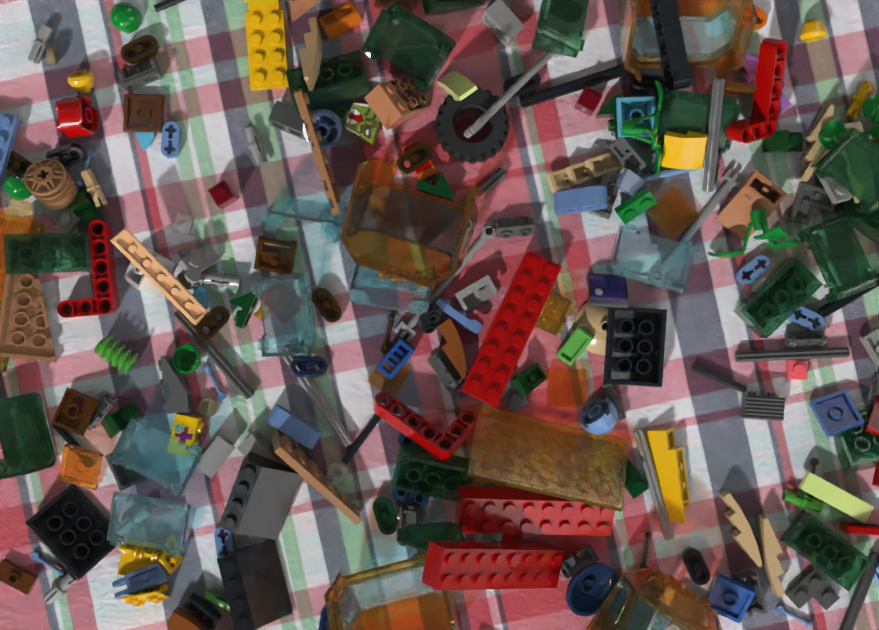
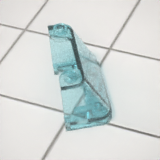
M281 196L272 201L261 221L260 230L278 235V231L281 228L289 226L290 218L322 223L321 234L325 239L333 241L334 244L343 245L348 214L342 206H340V214L332 216L331 204Z
M625 223V226L619 225L606 269L615 275L684 294L695 246H692V241L681 239L680 242L636 230L637 226Z
M358 255L350 287V299L356 304L415 314L426 313L429 309L436 268L426 267L422 274L415 272L414 278L377 272V265L373 264L371 266L368 263V256Z
M298 272L255 279L252 283V293L257 298H260L264 334L258 341L262 357L309 355L316 343L309 273Z
M139 416L138 419L131 418L108 462L116 466L118 464L125 466L126 469H131L163 485L166 489L171 488V493L178 497L185 495L204 456L203 448L193 443L190 446L149 425L150 421Z
M114 491L107 540L113 546L122 547V543L165 550L168 551L167 555L179 557L180 554H186L196 508L181 502Z

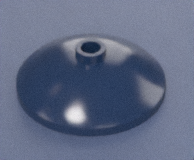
M601 562L591 563L579 569L567 586L566 603L569 609L579 616H590L601 611L611 601L616 590L617 579L613 569Z

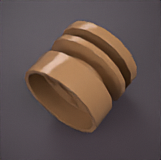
M45 158L34 162L27 168L24 175V183L43 207L50 210H59L69 206L74 201L77 195V185L62 163L56 159Z

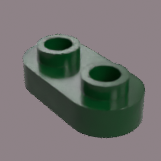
M380 496L373 503L374 515L380 532L385 535H391L397 529V518L391 500L388 497ZM382 502L386 504L384 509L379 507V504ZM390 521L392 525L387 527L385 522Z

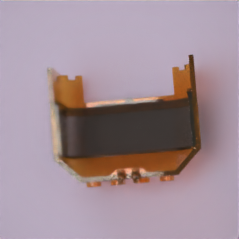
M374 157L358 164L340 237L353 261L360 264L362 268L379 270L380 279L384 280L387 275L391 274V282L395 284L398 280L416 282L417 286L426 288L454 275L463 264L486 191L479 188L475 190V185L470 183L465 203L461 204L393 182L398 160L392 159L391 163L384 162L383 158Z

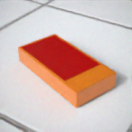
M419 139L403 147L402 151L406 153L419 144ZM422 150L419 155L424 157L426 152ZM428 161L414 171L420 181L428 179L437 173L431 161Z

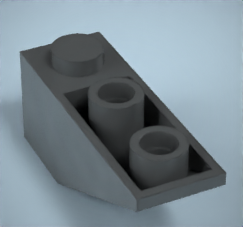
M169 355L160 356L161 360L158 362L159 370L162 371L160 387L161 390H164L162 407L165 409L166 414L194 410L190 387L180 372L172 365Z

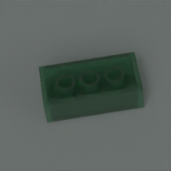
M360 50L322 60L312 91L308 90L302 67L285 71L291 97L298 115L300 112L295 100L294 90L302 88L303 93L307 92L310 104L307 106L309 111L361 97L372 91Z
M88 232L2 235L5 275L90 271Z
M790 257L733 311L759 338H768L823 284L797 257Z
M400 444L391 488L457 502L458 487L472 486L476 460L452 455L448 460L441 461L423 448Z
M803 509L779 539L847 591L851 590L872 562L870 558Z

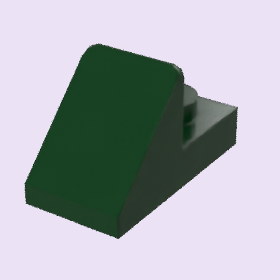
M616 94L595 117L610 118L608 120V131H611V136H618L616 98H620V94Z
M775 131L771 137L762 139V153L803 151V132Z
M442 172L437 186L434 185L433 181L423 179V181L418 180L416 190L451 202L453 201L454 195Z
M83 187L78 190L74 201L69 204L71 212L78 215L84 227L88 230L89 224L93 220L104 221L105 219L98 208H96L86 189Z
M253 291L228 301L242 307L235 315V326L242 329L246 328L260 293Z
M537 362L514 376L512 381L521 396L524 397L544 382L547 376Z
M130 402L117 412L108 415L100 423L109 437L113 438L142 419L143 416L135 403Z
M626 456L611 466V469L633 499L649 489L646 482L640 476L639 471Z

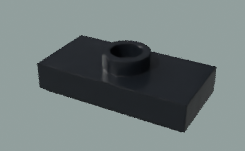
M194 592L183 605L212 629L215 628L223 617L209 602L204 601Z

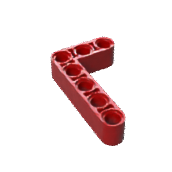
M764 38L759 49L751 117L730 123L726 129L727 139L741 143H750L771 137L775 133L787 55V42L785 40Z
M93 220L88 227L95 298L61 301L57 306V312L61 317L75 318L115 313L119 308L114 246L110 241L113 238L112 228L105 221ZM102 224L103 231L99 234L97 228ZM103 243L105 250L100 253L99 246ZM105 262L107 269L105 272H102L101 265ZM104 282H107L109 285L107 291H104L102 288ZM107 300L111 304L110 309L108 311L104 307V304ZM88 302L91 304V310L89 312H87L85 309V305ZM69 304L72 307L70 314L66 311V307Z
M387 392L376 394L373 407L376 415L441 461L448 460L467 439L474 429L477 418L474 412L465 410L459 414L443 433Z

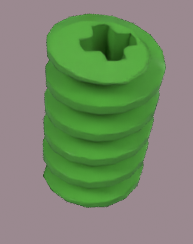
M113 335L100 340L94 349V353H99L100 358L106 357V362H112L113 367L118 366L120 372L125 370V375L130 373L137 363L139 354L136 353L131 356L132 349L124 351L126 348L125 344L118 347L120 340L113 343Z

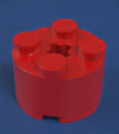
M78 96L56 101L58 130L64 132L70 138L94 135L95 132L93 131L98 129V114L96 108L92 109L90 103H93L88 96Z

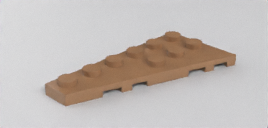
M302 88L294 90L295 100L301 118L305 122V131L307 137L311 140V150L321 181L324 182L323 186L326 197L331 201V213L334 216L340 214L339 202L342 201L338 185L334 186V183H336L332 167L328 168L329 157L326 149L322 150L320 142H323L320 130H315L314 123H317L314 112H309L307 106L310 104L307 92L303 93Z
M10 240L0 312V356L57 362L32 242Z
M273 428L271 434L274 452L354 524L358 525L362 521L360 508L356 504H352L346 495L329 481L318 469L319 466L315 461L309 460L305 453L284 433Z

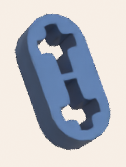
M167 122L162 128L161 152L169 159L177 158L181 152L182 130L175 122ZM173 126V128H175L177 131L173 132L171 139V134L168 132V129H171ZM172 142V147L175 148V151H172L170 155L166 150L170 148Z
M764 255L753 257L736 271V280L741 284L753 282L769 269V258ZM757 260L764 261V263L762 264L763 268H754L756 265H758ZM751 270V273L747 275L748 279H742V272Z
M792 306L787 310V318L803 328L818 331L824 326V319L821 315L803 306ZM799 310L798 313L802 315L803 318H795V314H793V312ZM808 318H816L815 321L818 323L817 326L813 325L812 322L808 321Z
M218 527L214 533L217 556L225 550L224 545H226L227 551L235 550L233 532L224 529V532H228L224 542L223 536L219 535L223 529L221 527Z

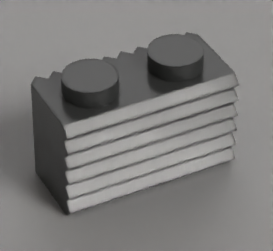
M748 391V395L742 394L740 417L745 419L783 421L785 398L779 397V393L767 392V396H760V392Z

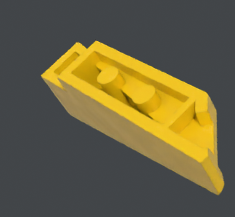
M674 427L646 431V436L670 522L685 523L684 508H689L690 495L683 445L675 446Z

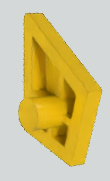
M173 534L168 536L158 559L169 574H172L183 562Z

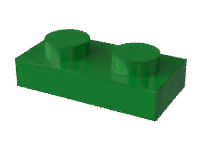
M646 187L614 210L623 223L626 224L657 204V201Z

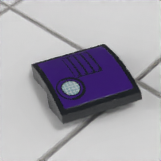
M587 274L589 306L628 308L629 300L625 275Z

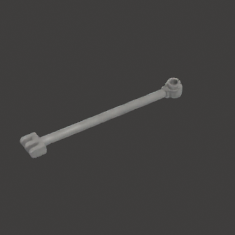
M558 40L483 115L464 131L466 138H470L481 129L553 56L557 58L565 51L560 41Z
M730 166L723 174L722 178L726 182L657 270L647 274L645 278L647 285L652 283L651 279L653 276L657 277V282L652 283L649 287H657L661 284L663 273L732 186L737 189L746 179L744 176H741L738 181L735 180L740 174L738 171L730 176L734 169Z
M486 224L482 228L481 236L407 324L401 321L395 328V333H398L401 328L404 329L400 334L401 338L406 333L410 334L405 340L407 343L416 334L413 328L418 323L421 310L427 305L434 304L487 240H491L496 236L495 227L492 229L493 233L491 235H487L485 232L487 228L492 227L491 224Z

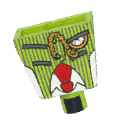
M353 103L350 111L340 108L337 115L340 120L346 122V132L370 145H374L381 121L370 105Z

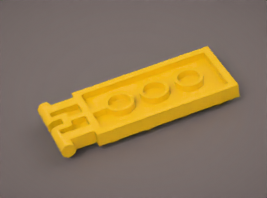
M244 0V2H248L249 11L245 13L250 89L254 91L290 88L284 11L280 10V1Z

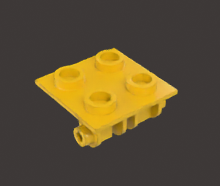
M125 536L124 544H121L119 549L122 554L117 574L127 575L159 562L158 559L161 555L163 544Z
M161 583L148 588V590L119 597V600L126 602V604H133V607L144 606L145 602L150 601L152 603L164 602L163 599L170 598V596L165 594V591L168 590L167 583Z

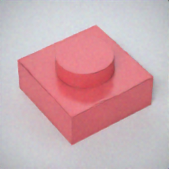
M786 360L785 379L807 380L808 361Z

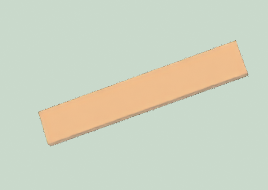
M126 227L110 240L194 325L209 313Z

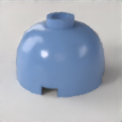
M329 109L314 110L317 123H314L316 131L320 130L323 142H320L322 149L331 148L336 145L342 135V122L339 116ZM303 124V134L305 136V139L310 143L311 140L307 137L305 126Z
M602 397L592 400L583 408L585 410L583 415L579 414L578 421L587 432L595 435L611 432L618 419L617 409L608 397L604 400Z

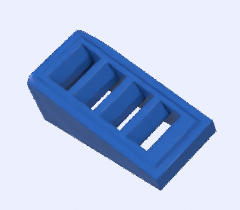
M400 338L376 368L391 380L416 349L403 338ZM399 345L403 346L408 353L406 354L398 348ZM394 351L399 353L403 357V359L401 360L395 354H393ZM388 358L394 359L398 365H394ZM383 364H388L394 370L390 372Z

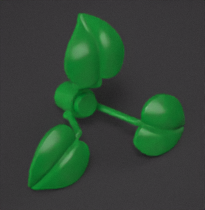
M654 81L658 91V104L655 112L639 118L634 117V120H623L621 136H632L634 139L651 144V150H655L656 147L655 163L649 173L658 174L661 167V141L657 142V131L659 129V114L663 102V86L659 81ZM654 118L653 129L643 128V123H639V121ZM642 132H651L649 136L652 140L639 135H642Z
M879 92L868 97L862 108L863 115L871 119V124H876L871 130L846 135V128L843 123L837 120L829 121L823 125L818 133L819 142L822 147L829 152L838 153L846 149V139L871 134L874 139L879 140ZM878 142L875 146L876 151H872L868 156V165L870 170L879 176Z
M761 209L750 211L751 223H747L748 228L741 249L721 254L708 251V255L718 258H732L743 255L746 251L751 228H754V231H763V234L753 236V239H769L771 245H765L766 249H783L800 243L797 239L780 243L773 241V239L788 237V232L779 226L770 231L766 210Z

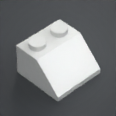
M146 247L172 274L175 263ZM130 262L123 278L138 290L158 297L161 291Z

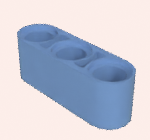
M591 186L554 193V213L571 214L607 208V187Z
M275 404L265 420L274 428L311 450L323 434L318 428L278 404Z

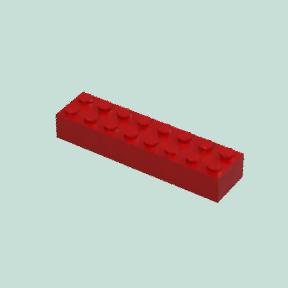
M529 250L524 253L459 391L492 407H497L562 266Z
M459 486L455 523L457 533L611 536L617 502L611 490Z
M429 541L422 583L435 590L557 588L564 550L549 543Z

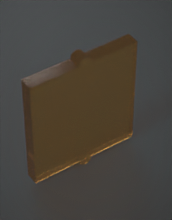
M388 358L394 365H398L394 359ZM383 364L390 372L394 370L388 364ZM402 366L390 380L375 368L367 382L376 387L379 392H387L394 397L411 370Z

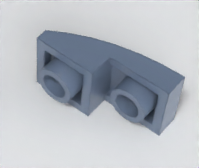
M624 168L623 172L618 176L616 184L622 192L629 194L631 197L646 187L648 189L650 187L642 178L627 168Z

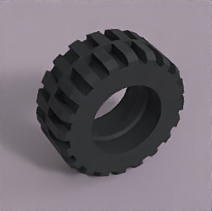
M476 86L478 90L461 101H455L452 96L448 95L444 99V103L440 105L436 115V133L441 148L451 158H456L461 163H482L488 158H493L503 147L509 132L510 119L504 104L489 119L490 132L484 140L477 143H469L457 136L454 129V121L461 111L477 109L485 113L499 99L497 95L493 96L491 94L492 91L488 89L486 91L480 90L481 87Z

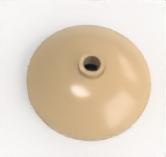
M587 302L576 315L574 330L580 325L594 335V339L585 349L594 354L605 355L606 330L602 329V324L607 323L608 307L589 306Z

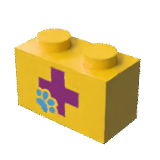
M184 412L176 413L167 451L185 456L195 454L200 446V441H198L199 433L201 434L204 428L203 417Z

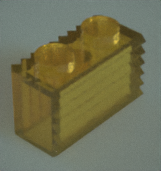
M550 292L534 327L554 336H557L558 333L561 334L565 327V323H563L565 316L569 317L573 310V306H571L572 301L554 292Z

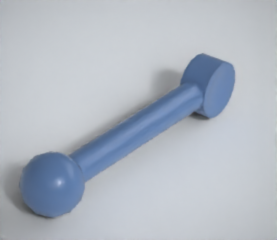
M92 148L87 149L88 156L82 171L87 169L91 157L96 153ZM81 174L75 182L77 186L83 185Z
M204 364L203 369L207 371L218 392V399H225L226 394L221 392L210 370V365Z
M39 552L32 553L31 558L33 560L41 561L58 572L60 577H64L67 574L66 570H61L40 557Z
M781 605L775 607L778 613H784L805 623L807 627H812L813 622L811 620H805L785 610Z

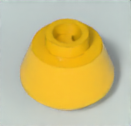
M809 19L802 26L799 38L804 42L818 41L825 38L827 30L819 19Z
M90 70L75 71L68 76L67 81L75 91H79L81 94L88 93L94 86V74Z

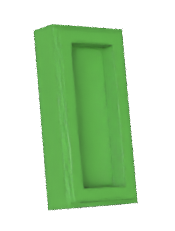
M578 325L557 351L556 356L569 366H572L594 339V335Z

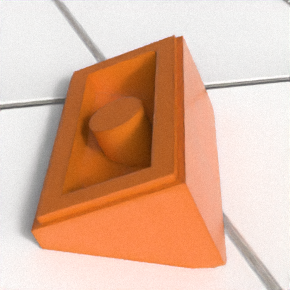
M352 1L318 19L330 40L362 23L359 12Z

